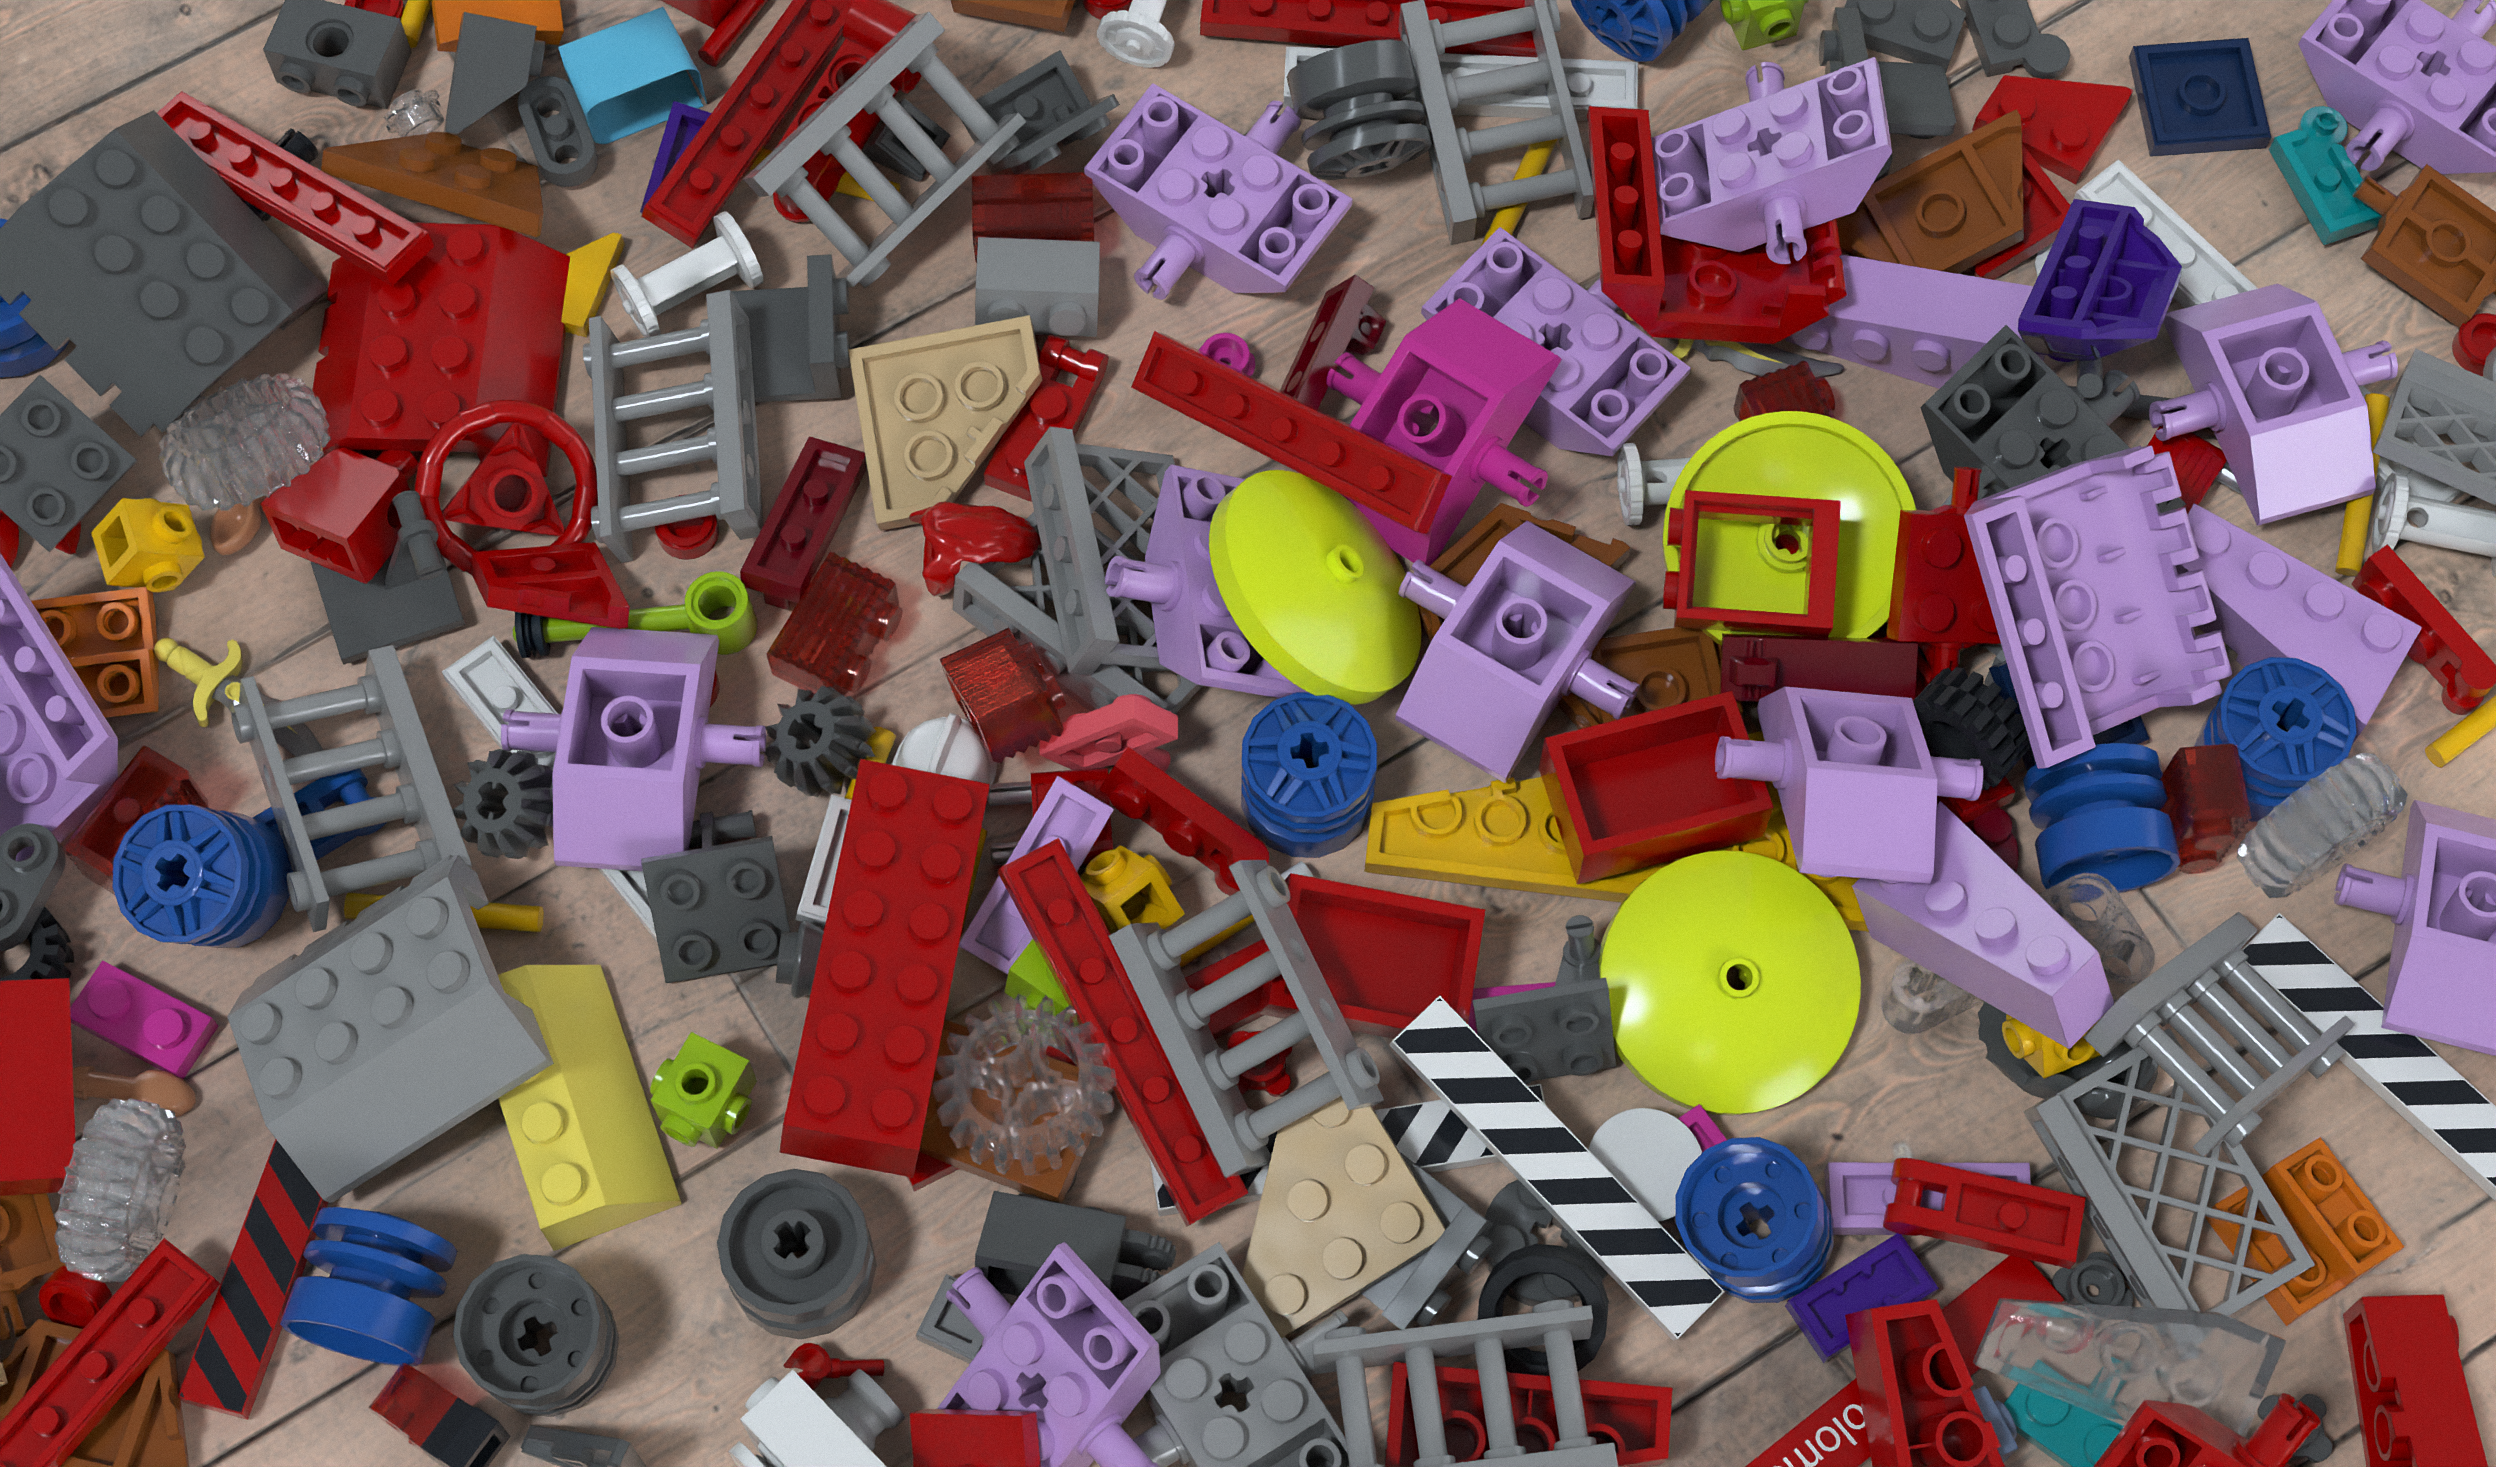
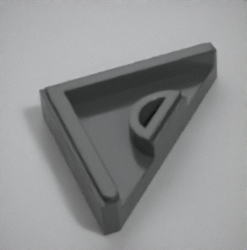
M530 1425L521 1445L522 1453L559 1467H646L632 1444L619 1438Z

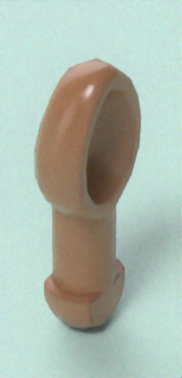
M261 450L254 454L249 462L251 470L238 496L227 500L213 517L210 526V540L214 550L220 555H231L242 550L257 534L262 523L260 503L264 501L274 478H279L283 469V461L275 452Z
M87 1065L73 1068L74 1097L87 1101L89 1097L126 1102L138 1115L153 1120H169L180 1117L191 1111L196 1104V1094L190 1085L182 1078L167 1071L150 1069L140 1072L135 1076H125L96 1071L93 1066Z

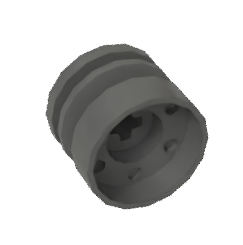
M1391 39L1375 40L1339 47L1302 61L1292 68L1286 77L1295 114L1300 119L1319 121L1306 129L1301 137L1303 146L1310 151H1314L1308 157L1307 163L1310 174L1318 179L1337 180L1379 174L1416 159L1429 151L1433 145L1430 130L1425 125L1419 124L1426 116L1424 107L1419 102L1400 100L1413 92L1418 85L1410 50L1404 41Z
M521 1254L491 1265L470 1283L459 1302L453 1331L459 1361L476 1384L501 1403L524 1415L553 1417L579 1409L602 1390L616 1365L619 1334L612 1310L576 1269L551 1256ZM546 1328L553 1334L549 1339L552 1350L542 1356L534 1347L538 1344L536 1333Z

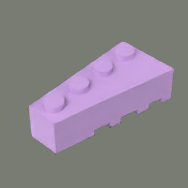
M1841 254L1839 257L1843 262L1847 296L1829 305V316L1785 338L1787 342L1797 344L1806 349L1816 350L1940 389L2005 325L2022 340L2018 332V319L2033 286ZM2036 354L2042 361H2044L2045 355Z
M2194 503L2187 515L2199 558L2175 565L2178 575L2203 569L2217 619L2197 627L2204 633L2220 630L2223 642L2238 654L2236 661L2243 667L2269 657L2298 658L2325 670L2343 686L2354 707L2357 732L2354 739L2355 742L2370 720L2422 627Z
M1941 801L1936 806L1934 874L1930 884L1914 882L1889 883L1878 879L1860 878L1852 886L1871 938L2068 1049L2114 1005L2098 951Z

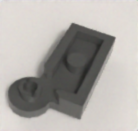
M1958 0L1961 10L1966 13L1965 21L1986 77L2011 73L2015 65L2023 64L2026 71L2031 75L2041 79H2053L2060 76L2066 70L2070 59L2069 47L2058 36L2049 33L2039 34L2027 0Z

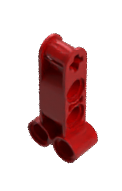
M854 0L844 22V42L776 147L918 14L888 0ZM906 67L890 82V85L896 90L892 96L895 97L898 91L904 94L911 92L919 83L922 75L918 71L912 74ZM863 108L846 124L852 131L849 138L860 150L880 121L875 112L869 115ZM820 150L802 165L808 172V175L805 177L806 180L828 203L836 191L841 177L847 170L831 153L825 156ZM776 191L773 193L774 206L778 213L786 220L796 223L810 220L788 195L781 197Z

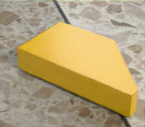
M610 233L566 254L570 256L561 322L565 324L567 333L587 338L589 318L596 316L611 280L610 270L616 267L625 246L622 234Z

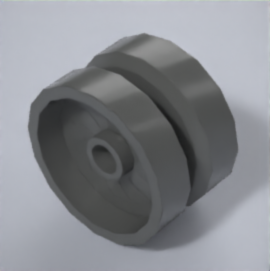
M800 1169L766 1174L741 1190L723 1215L717 1240L721 1271L729 1284L734 1298L748 1319L772 1335L802 1340L829 1334L855 1317L870 1295L877 1264L872 1238L864 1213L849 1190L825 1174ZM799 1250L808 1251L798 1259L793 1254Z

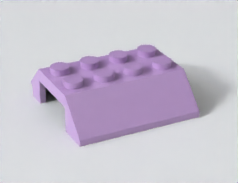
M2140 445L2069 465L1975 501L1964 515L2038 769L2048 768L2095 748L2093 735L2156 708L2190 706L2222 693L2219 681L2216 680L2233 674L2221 631L2217 630L2197 636L2194 634L2193 627L2215 621L2217 617L2203 569L2177 574L2175 565L2198 559L2199 554L2186 508L2182 507L2163 513L2159 511L2158 503L2178 498L2182 494L2170 452L2154 455L2152 445L2145 447Z
M0 553V836L14 826L33 823L47 828L61 843L118 787V738ZM30 846L22 849L17 854L16 861H24L30 858L34 852V847Z

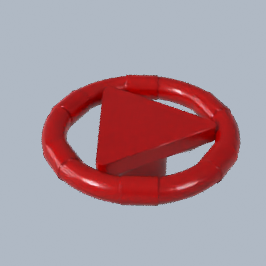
M519 400L486 401L460 411L443 424L433 435L418 463L414 491L419 493L426 519L432 521L436 526L438 532L436 544L444 558L472 575V552L478 551L453 533L445 520L559 536L550 546L584 543L592 529L591 509L593 506H598L597 472L593 456L574 427L552 410L550 411L542 406ZM498 423H511L441 511L439 497L443 465L452 449L467 435L474 434ZM522 425L535 428L562 449L571 463L575 474L576 486L572 517L565 530Z

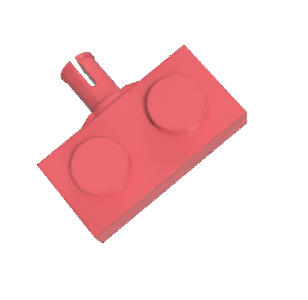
M1137 694L1122 695L1114 699L1113 703L1088 713L1071 715L1066 719V722L1041 731L1039 755L1071 770L1093 769L1115 765L1127 747H1130L1165 772L1170 765L1171 757L1168 751L1160 749L1158 746L1178 739V715L1153 704L1146 696Z

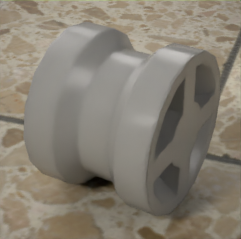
M857 1369L848 1378V1388L838 1398L828 1397L824 1401L871 1451L875 1448V1438L885 1428H896L905 1419L902 1411L887 1393L861 1369Z

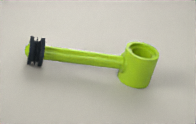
M715 571L698 577L689 586L685 595V604L630 609L628 628L620 629L649 631L689 629L690 633L718 635V654L728 655L741 651L751 643L757 631V617L742 581L730 573ZM724 606L735 608L724 619H708L709 615L717 608ZM515 612L513 638L517 642L522 658H529L531 651L534 657L537 656V652H539L540 656H548L550 653V643L583 640L591 627H611Z

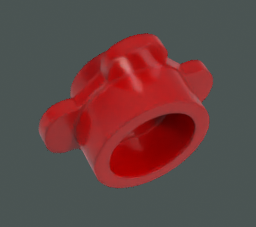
M1247 1031L1235 1032L1227 1042V1049L1229 1050L1262 1031L1250 1033ZM1292 1046L1265 1060L1263 1068L1257 1069L1253 1067L1240 1074L1239 1082L1236 1085L1241 1095L1245 1094L1248 1090L1266 1091L1273 1097L1285 1094L1291 1084L1290 1076L1285 1070L1286 1058L1292 1053Z

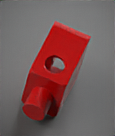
M344 447L334 449L268 496L260 504L282 550L367 584L395 549L401 523L392 499L397 494L410 490L407 481L417 473L418 461L410 451L385 450L374 460Z

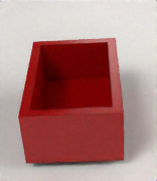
M1732 691L1544 739L1539 771L1577 885L1764 836L1774 808L1765 782L1736 778L1719 779L1717 778V772H1715L1716 748L1721 736H1727L1731 739L1750 740Z
M1290 873L1285 879L1290 892V900L1287 904L1350 1031L1395 1039L1439 996L1468 1024L1485 909ZM1282 975L1263 985L1258 1014L1285 1019L1299 1011Z

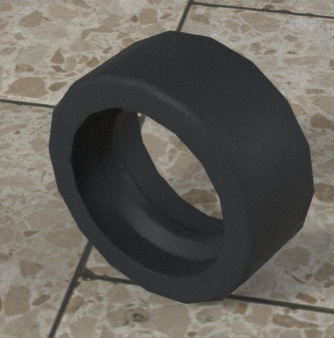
M1534 1244L1512 1251L1492 1268L1482 1288L1479 1298L1478 1320L1503 1317L1504 1300L1510 1288L1522 1278L1537 1273L1556 1275L1569 1282L1577 1291L1583 1306L1591 1305L1593 1324L1590 1339L1573 1341L1577 1371L1579 1372L1594 1360L1606 1337L1609 1300L1601 1276L1584 1257L1562 1246ZM1526 1347L1503 1350L1506 1371L1510 1373L1550 1376L1546 1352L1532 1351Z

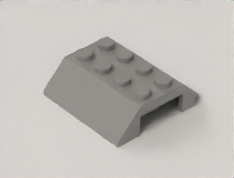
M450 854L414 877L406 888L401 885L359 912L354 921L347 920L307 945L301 955L293 954L257 977L254 984L240 994L227 1016L266 1127L322 1199L329 1203H333L554 1064L532 1009L503 990L470 908L471 905L479 910L489 904L477 872L469 868L459 855L453 857Z

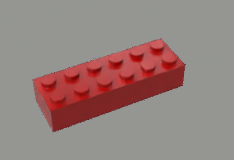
M860 759L785 1112L779 1153L913 1178L990 784Z

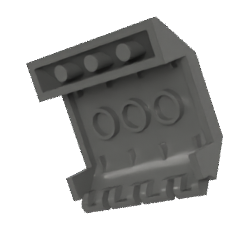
M154 110L112 130L21 205L0 228V296L9 305L14 304L24 294L31 299L19 315L55 351L60 349L69 340L76 345L74 350L64 360L99 396L104 395L114 385L122 391L109 406L140 437L148 433L154 426L162 433L164 431L167 433L195 408L201 395L279 327L284 331L328 292V288Z

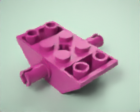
M1460 298L1406 334L1382 374L1356 359L1351 353L1346 352L1342 354L1334 363L1354 377L1353 379H1348L1330 368L1327 376V385L1332 390L1339 391L1362 405L1350 425L1452 475L1427 534L1415 532L1346 496L1344 497L1369 519L1392 550L1413 563L1420 559L1427 566L1436 561L1485 481L1516 499L1524 507L1532 505L1539 498V495L1519 482L1520 479H1524L1539 489L1544 490L1548 474L1545 470L1533 466L1506 448L1562 359ZM1435 423H1437L1438 425H1437V427L1434 429V431L1431 432V433H1429L1430 430H1431V427H1432Z

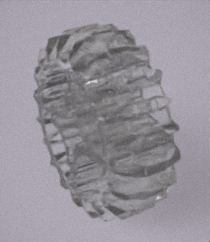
M261 373L254 380L249 381L246 378H240L234 385L226 388L220 386L217 392L208 397L200 396L198 404L193 408H187L182 413L180 420L171 422L166 428L167 435L158 443L161 449L158 457L164 466L162 471L170 485L173 486L179 496L183 497L187 505H198L202 511L212 510L215 507H218L221 511H227L238 503L247 507L254 499L262 496L270 498L273 491L281 487H290L292 479L297 475L307 474L310 471L309 463L319 460L324 455L322 448L331 440L327 431L330 426L325 417L327 413L319 398L315 397L312 389L305 385L302 378H290L287 373H279L273 377L268 373Z
M2369 753L2356 754L2352 758H2345L2334 767L2330 766L2324 773L2314 779L2312 778L2299 790L2292 792L2286 800L2275 806L2267 816L2259 820L2256 827L2246 833L2245 839L2240 842L2237 850V858L2245 868L2244 873L2256 887L2260 886L2269 898L2288 897L2295 891H2301L2307 885L2317 881L2341 863L2350 859L2357 851L2367 846L2375 836L2382 833L2388 824L2396 820L2397 815L2403 811L2408 796L2407 792L2398 783L2400 781L2399 777L2388 764L2383 765L2375 754Z
M1018 993L1013 1002L1014 1010L1003 1013L999 1002L991 1000L988 1005L990 1019L982 1022L978 1016L970 1013L967 1014L965 1023L970 1033L969 1036L949 1033L947 1043L954 1055L937 1056L936 1067L938 1073L944 1078L934 1082L933 1093L936 1100L944 1103L937 1110L941 1124L943 1126H953L950 1137L957 1148L971 1144L969 1153L972 1161L980 1165L994 1154L996 1170L1005 1175L1011 1168L1014 1160L1019 1159L1024 1174L1032 1177L1037 1168L1036 1158L1046 1156L1050 1167L1059 1171V1168L1062 1166L1059 1151L1067 1147L1073 1154L1081 1157L1086 1151L1081 1133L1101 1137L1104 1127L1096 1114L1112 1113L1114 1109L1113 1097L1106 1091L1117 1085V1079L1114 1069L1103 1066V1061H1106L1111 1056L1108 1044L1091 1043V1038L1097 1031V1027L1094 1028L1091 1021L1078 1025L1077 1013L1071 1004L1055 1016L1053 1000L1046 995L1038 1003L1035 1010H1029L1026 997ZM1018 1045L1017 1048L1008 1055L1002 1057H993L994 1055L1008 1047ZM1047 1046H1052L1070 1057L1079 1069L1078 1082L1066 1080L1062 1072L1048 1067ZM1032 1072H1033V1073H1034V1076H1035L1036 1083H1035V1082H1027V1083H1026L1027 1078H1031V1075H1032ZM1024 1086L1023 1092H1019L1017 1097L1014 1087ZM973 1087L986 1090L989 1098L1002 1101L1001 1110L1004 1116L1002 1125L990 1121L972 1105ZM1047 1112L1058 1113L1041 1124L1031 1126L1033 1121Z
M113 1098L107 1105H101L95 1111L93 1119H89L85 1123L81 1140L73 1144V1156L70 1164L64 1167L66 1176L63 1187L58 1191L61 1195L60 1205L54 1215L56 1222L59 1223L54 1235L56 1245L59 1246L58 1255L60 1262L66 1264L67 1271L82 1274V1278L99 1282H125L156 1248L162 1237L167 1235L169 1221L175 1212L177 1195L182 1190L180 1187L181 1174L186 1167L182 1160V1155L186 1148L184 1138H182L183 1128L181 1121L176 1119L174 1111L160 1108V1105L133 1098L128 1100Z

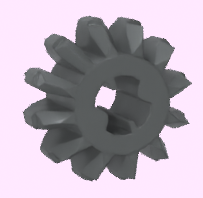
M822 685L816 694L810 690L798 688L796 704L793 707L788 704H777L783 717L778 724L765 726L768 736L775 740L763 752L767 756L768 761L776 766L774 773L777 774V778L789 787H797L799 791L807 796L818 797L824 789L830 794L836 793L841 795L844 778L848 776L851 779H856L858 772L856 766L860 759L875 757L872 747L866 744L865 741L876 730L872 727V723L863 717L865 711L862 709V705L851 696L846 697L832 687Z
M497 749L489 751L487 762L481 760L467 762L472 780L470 782L460 781L453 784L460 794H464L463 803L452 809L456 818L466 820L460 832L461 836L467 842L477 843L478 851H481L483 855L496 858L500 855H505L507 858L521 859L527 857L529 847L540 849L544 846H549L544 828L546 826L553 827V788H550L553 770L551 767L538 764V758H535L534 754L520 750L517 753H511L510 751Z

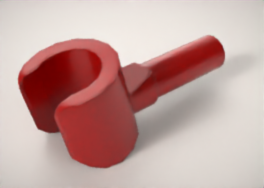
M804 1343L799 1346L783 1365L785 1368L803 1370L797 1374L813 1391L816 1390L824 1379L850 1377L857 1369H861L869 1376H883L885 1368L883 1359L840 1360V1358H830L825 1349L814 1343Z

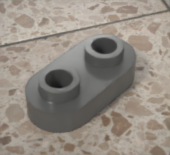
M544 76L530 81L521 90L517 104L541 174L548 182L561 187H572L584 183L594 174L597 168L598 154L572 85L566 80L555 76ZM549 111H559L557 115H552L548 118L543 117ZM566 158H576L571 163L560 164Z
M20 824L10 828L0 836V904H3L0 912V951L12 949L27 938L65 868L66 856L62 845L51 831L38 824ZM30 846L34 847V852L30 858L24 861H16V856L22 849Z

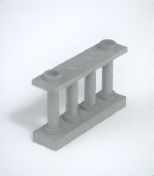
M1424 0L1400 5V38L1409 47L1418 82L1414 89L1415 100L1424 107L1426 114L1421 124L1430 130L1433 142L1428 153L1451 245L1473 241L1477 218L1484 217L1485 211L1572 193L1578 219L1590 217L1594 201L1591 159H1586L1554 33L1560 31L1561 27L1556 0H1525L1524 8L1440 24L1438 19L1429 20ZM1527 31L1532 32L1539 61L1453 78L1452 73L1442 74L1438 55L1445 54V48ZM1545 84L1552 112L1551 116L1472 132H1466L1465 127L1455 129L1451 109L1458 108V102ZM1554 139L1559 140L1566 170L1480 187L1478 182H1468L1464 164L1471 162V156Z
M930 12L916 15L743 179L759 197L771 196L776 191L781 197L788 195L849 261V264L836 275V278L846 277L848 287H854L860 282L865 288L878 279L891 265L886 256L987 159L994 165L1009 154L1020 141L1014 133L1026 123V120L1019 113L1004 115L996 123L935 55L939 49L933 41L945 29ZM906 67L912 74L918 71L979 139L954 164L892 96L896 90L890 85V82ZM862 108L869 115L875 112L936 180L911 205L849 138L852 131L846 124ZM818 150L825 156L831 153L893 221L868 246L806 180L805 177L808 175V172L802 165Z
M730 290L706 294L708 319L701 320L700 327L621 343L601 316L589 318L590 342L583 345V359L587 373L592 379L598 506H593L591 509V523L598 542L605 543L621 563L633 561V530L715 514L719 520L725 519L740 540L758 537L763 527L750 324L748 316ZM706 351L710 356L711 372L704 374L702 381L624 396L623 367ZM704 405H709L714 410L715 427L708 428L707 435L627 450L626 421ZM710 459L717 465L718 482L712 483L710 490L630 505L629 475Z
M394 645L368 650L365 676L358 677L357 684L276 703L263 705L254 676L241 679L239 704L233 705L230 708L233 728L240 744L249 742L293 870L292 873L287 874L289 895L296 912L306 910L313 932L327 928L329 897L419 875L450 854L453 857L459 855L469 868L472 867ZM364 709L366 714L376 713L382 730L377 731L376 739L285 760L281 758L272 732L273 729ZM383 763L386 769L395 767L401 784L396 787L395 794L301 816L291 787L292 784ZM401 818L405 824L414 822L420 841L415 843V849L320 872L310 843L311 840Z
M1239 860L1229 866L1240 891L1168 932L1161 929L1158 922L1133 923L1109 936L1225 1178L1251 1173L1270 1163L1271 1155L1266 1146L1269 1135L1342 1096L1348 1111L1371 1107L1384 1100L1377 1086L1380 1082L1377 1066L1369 1053L1362 1047L1357 1046L1287 904L1290 900L1287 884L1274 867L1268 866L1266 860ZM1253 915L1269 951L1197 992L1189 988L1178 965L1181 962V955L1248 916ZM1282 975L1299 1011L1228 1051L1219 1048L1207 1025L1210 1022V1015ZM1312 1035L1329 1072L1256 1112L1249 1109L1236 1085L1239 1082V1075Z
M2237 912L2123 994L2083 1037L2102 1057L2124 1041L2133 1049L2139 1045L2217 1122L2193 1146L2202 1157L2223 1140L2234 1149L2263 1121L2257 1112L2307 1071L2316 1079L2321 1077L2346 1053L2337 1042L2355 1025L2345 1015L2323 1034L2319 1035L2245 963L2249 956L2241 950L2243 945L2258 930L2240 912ZM2226 980L2299 1053L2292 1057L2219 984ZM2199 1002L2272 1075L2265 1080L2189 1003L2193 1005ZM2169 1023L2243 1098L2236 1103L2159 1025L2164 1027Z
M1552 1300L1535 1305L1532 1308L1533 1313L1367 1334L1366 1329L1362 1327H1342L1327 1332L1325 1340L1312 1341L1315 1374L1337 1371L1349 1467H1385L1377 1463L1364 1368L1390 1365L1393 1362L1406 1363L1420 1457V1459L1413 1463L1414 1467H1618L1614 1443L1597 1445L1596 1439L1589 1437L1587 1432L1573 1341L1590 1339L1593 1324L1591 1305L1574 1307L1573 1302L1569 1300ZM1545 1345L1560 1441L1554 1444L1553 1451L1526 1454V1448L1518 1446L1503 1350ZM1476 1354L1490 1450L1484 1453V1460L1456 1463L1455 1456L1448 1455L1434 1359Z

